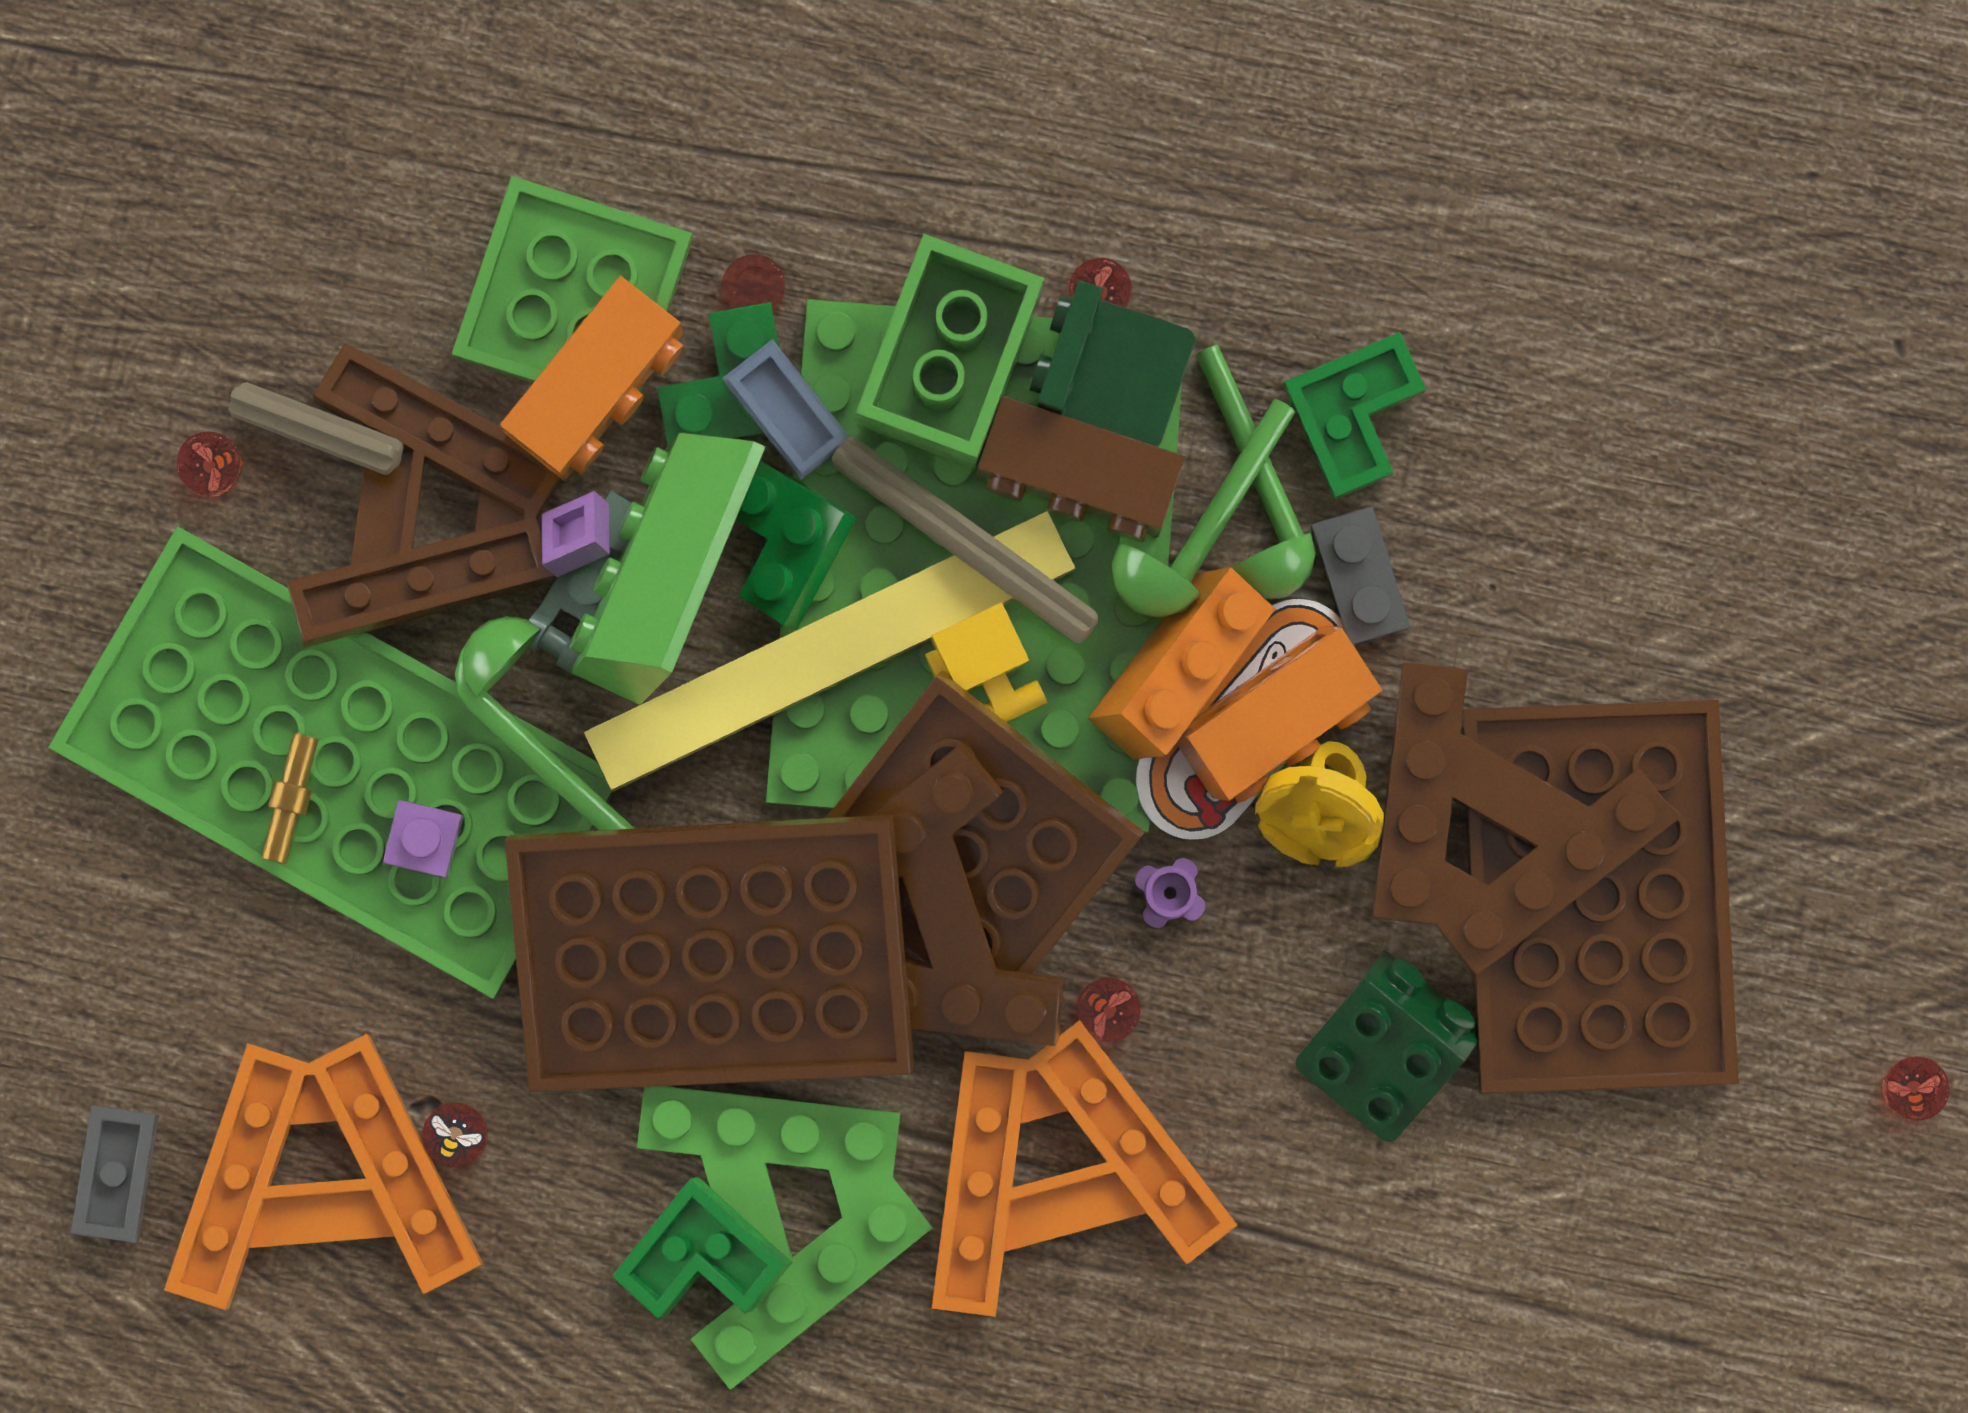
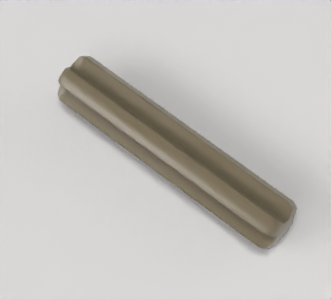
M248 382L235 387L230 395L231 401L228 411L236 419L384 475L390 474L400 466L404 447L401 441Z

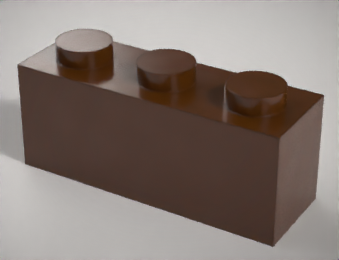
M1002 396L978 465L977 477L987 480L986 490L995 495L1014 501H1022L1026 493L1049 501L1047 510L1053 514L1082 522L1086 513L1110 521L1107 528L1108 531L1130 540L1144 542L1146 534L1159 538L1186 456Z

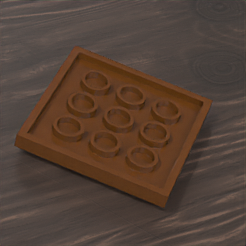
M941 671L826 818L872 816L959 743L963 742L1003 790V793L953 834V839L996 969L1033 973L1139 841L1144 831ZM901 876L898 881L905 959L930 961L903 877Z

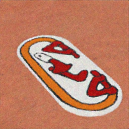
M1305 599L1285 600L1272 605L1275 611L1196 716L1322 626L1342 627L1343 629L1339 616L1328 607ZM1177 744L1173 746L1167 756L1139 759L1137 766L1136 788L1143 810L1149 819L1161 830L1183 839H1203L1221 833L1240 817L1260 793L1258 792L1251 798L1239 803L1235 798L1230 801L1212 798ZM1284 761L1267 773L1266 777L1269 778L1270 775L1278 772L1286 762Z

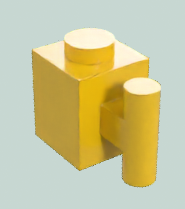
M1002 602L931 635L930 641L935 650L926 653L925 658L934 678L942 671L967 692L982 686L989 701L984 705L1005 722L1047 703L1037 680L1013 690L1006 675L1026 665L1029 662V658Z

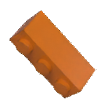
M620 275L500 423L504 434L563 481H566L574 470L580 475L584 474L596 461L604 448V444L599 441V438L613 421L623 425L643 401L645 395L638 390L654 371L660 376L665 374L682 353L684 345L679 342V339L683 336L684 331L681 322Z
M1231 567L1197 573L1191 583L1198 589L1200 596L1186 611L1162 619L1088 717L1091 722L1133 760L1167 756L1275 611V608Z
M1322 626L1196 716L1176 744L1212 798L1227 801L1235 798L1238 803L1243 802L1263 789L1268 779L1266 774L1285 761L1288 766H1291L1314 753L1320 747V743L1316 738L1335 724L1338 729H1344L1364 717L1371 710L1367 701L1383 690L1342 627Z

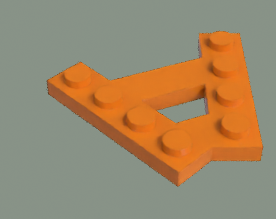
M1080 1020L1059 1036V1041L1055 1046H1045L1030 1059L965 1051L931 1309L996 1317L1004 1252L1101 1225L1147 1214L1186 1265L1237 1226L1234 1219ZM1068 1111L1106 1160L1102 1164L1012 1188L1020 1124Z
M365 1034L310 1063L247 1043L164 1288L165 1291L219 1309L229 1310L249 1249L269 1246L395 1236L423 1294H427L484 1265L369 1034ZM337 1121L366 1178L271 1186L291 1125Z

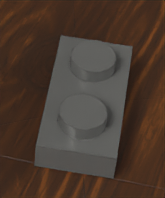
M1373 506L1312 524L1310 529L1337 615L1341 619L1343 630L1353 646L1408 630L1410 628L1409 620Z
M91 1105L70 1234L139 1243L159 1115Z

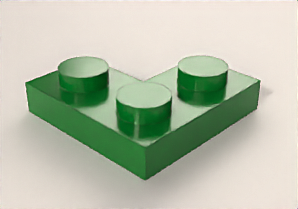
M771 302L708 313L720 376L657 387L668 446L679 433L730 439L763 433L724 384L722 378L772 339L779 347Z
M1401 332L1286 380L1283 383V388L1295 411V415L1333 500L1390 477L1393 474V469L1369 417L1417 397L1426 390Z
M761 458L736 520L768 541L738 596L783 626L798 629L857 517L766 459Z
M695 1177L689 1179L614 1272L612 1277L658 1319L669 1315L701 1274L746 1314L754 1311L793 1262L701 1178Z

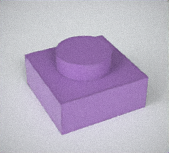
M595 491L542 514V565L556 577L610 554L609 503Z
M398 800L383 863L448 879L463 816Z

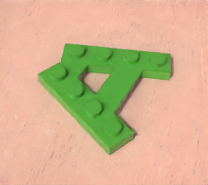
M667 1086L644 1087L637 1148L701 1155L710 1188L793 1262L754 1311L745 1314L734 1304L691 1338V1341L730 1390L933 1228L893 1178L900 1113ZM766 1163L824 1169L830 1172L842 1218L794 1257L791 1254Z

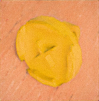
M1333 741L1321 744L1314 753L1301 762L1299 767H1288L1270 775L1260 791L1255 805V815L1258 812L1260 817L1258 827L1263 836L1281 853L1293 859L1319 866L1321 859L1337 860L1335 867H1349L1367 860L1378 847L1383 831L1384 813L1376 797L1365 788L1366 773L1358 755L1348 746ZM1326 764L1334 770L1325 769L1324 765Z

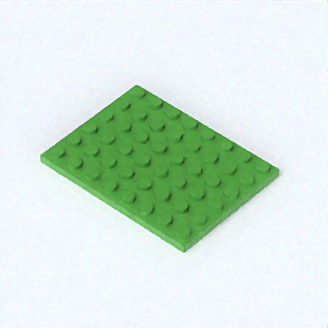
M807 299L801 376L849 437H855L992 537L1048 511L1049 501L1026 493L1022 501H1014L987 491L988 481L977 477L978 466L977 469L858 426L855 412L896 306ZM1033 318L1004 396L1037 407L1040 394L1029 389L1040 355L1044 354L1053 357L1060 333L1050 330L1053 318ZM1182 383L1162 443L1159 448L1177 453ZM832 457L802 480L793 472L794 478L857 518L798 629L781 624L779 639L954 556V554L835 469ZM1173 496L1159 538L1146 534L1144 542L1118 536L1107 530L1110 521L1086 513L1083 521L1079 522L1048 511L1075 566L1074 572L1055 580V582L1095 610L1098 615V623L1095 629L1082 643H1075L1016 599L1003 605L1029 658V662L1026 665L1006 674L1013 690H1016L1037 680L1047 700L1046 704L1007 723L1141 828L1144 834L1149 832L1150 819L1141 806L1136 788V772L1139 759L1133 760L1088 717L1163 619L1142 616L1121 601L1114 586L1111 565L1117 546L1123 544L1140 550L1168 566ZM929 640L773 715L766 804L832 810L934 680V675L925 658L926 653L935 650L931 641ZM982 686L969 691L981 703L986 704L989 702Z

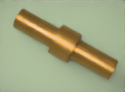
M293 733L281 782L274 781L268 807L274 810L261 856L262 859L287 864L299 815L306 816L312 792L306 789L318 743L316 738Z

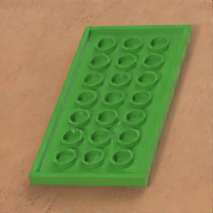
M178 526L48 747L495 1000L516 965L504 841L510 835L592 831L595 827L467 709L457 694L456 682L367 632L304 648L287 587ZM511 714L607 803L609 802L614 791L611 790L597 761ZM293 733L316 738L318 743L306 789L312 791L306 816L299 815L287 864L262 859L261 856L274 810L268 807L274 781L281 782ZM398 800L463 816L448 879L383 863Z

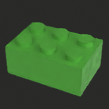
M923 234L855 412L857 425L977 469L1001 397L1005 395L1042 297L1045 278Z

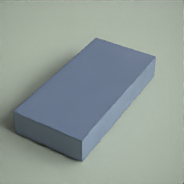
M773 339L722 378L724 384L800 480L832 457L840 444L849 437Z

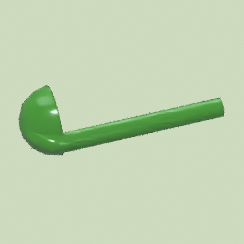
M1214 345L1198 352L1196 358L1239 453H1241L1256 427L1219 346ZM1268 456L1255 477L1253 484L1280 543L1237 563L1231 568L1265 600H1276L1288 597L1303 586L1304 582L1311 575L1315 550L1311 533H1303Z
M1273 399L1171 567L1133 547L1123 544L1117 546L1111 566L1114 586L1121 601L1142 616L1166 618L1186 611L1200 596L1198 589L1191 582L1295 414L1293 408L1280 400Z
M506 616L489 620L475 630L460 652L455 671L457 694L467 709L598 830L634 829L631 824L487 693L536 640L541 632V628L526 619Z

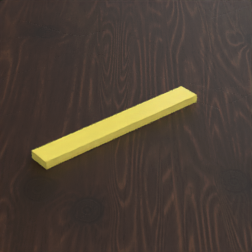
M1048 511L994 536L996 540L1053 581L1075 571V566ZM954 555L585 731L584 734L611 790L616 791L929 641L931 635L998 603L1002 602L1005 605L1015 599Z

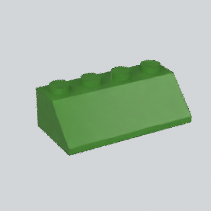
M679 433L665 450L655 447L640 478V482L649 485L642 504L631 503L617 532V537L625 540L618 560L610 557L607 559L594 586L593 592L602 596L594 617L587 613L584 614L571 640L569 648L578 652V655L570 673L641 705L673 672L765 446L754 441Z

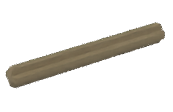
M847 437L836 449L832 457L835 469L1072 641L1082 643L1093 632L1098 623V615L1095 610L855 437Z

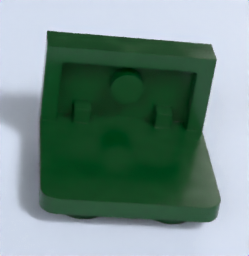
M1078 280L1073 297L1061 294L1052 319L1050 330L1060 333L1053 357L1041 354L1029 390L1040 394L1037 407L1159 447L1162 443L1195 344V336L1188 328L1102 300V287Z
M1384 950L1370 966L1351 994L1300 1052L1295 1064L1301 1074L1380 1139L1391 1142L1400 1136L1465 1062L1478 1042V1034L1474 1019L1464 1006L1456 1001L1446 1000L1425 983L1424 977L1414 965L1406 960L1396 959L1388 951Z

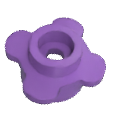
M1180 858L1174 862L1173 866L1156 869L1148 865L1138 871L1135 883L1144 894L1146 908L1143 911V919L1149 926L1161 928L1168 920L1181 917L1194 921L1203 914L1205 902L1203 898L1197 895L1194 881L1198 870L1191 860ZM1167 887H1173L1176 890V897L1167 899L1164 896V890Z

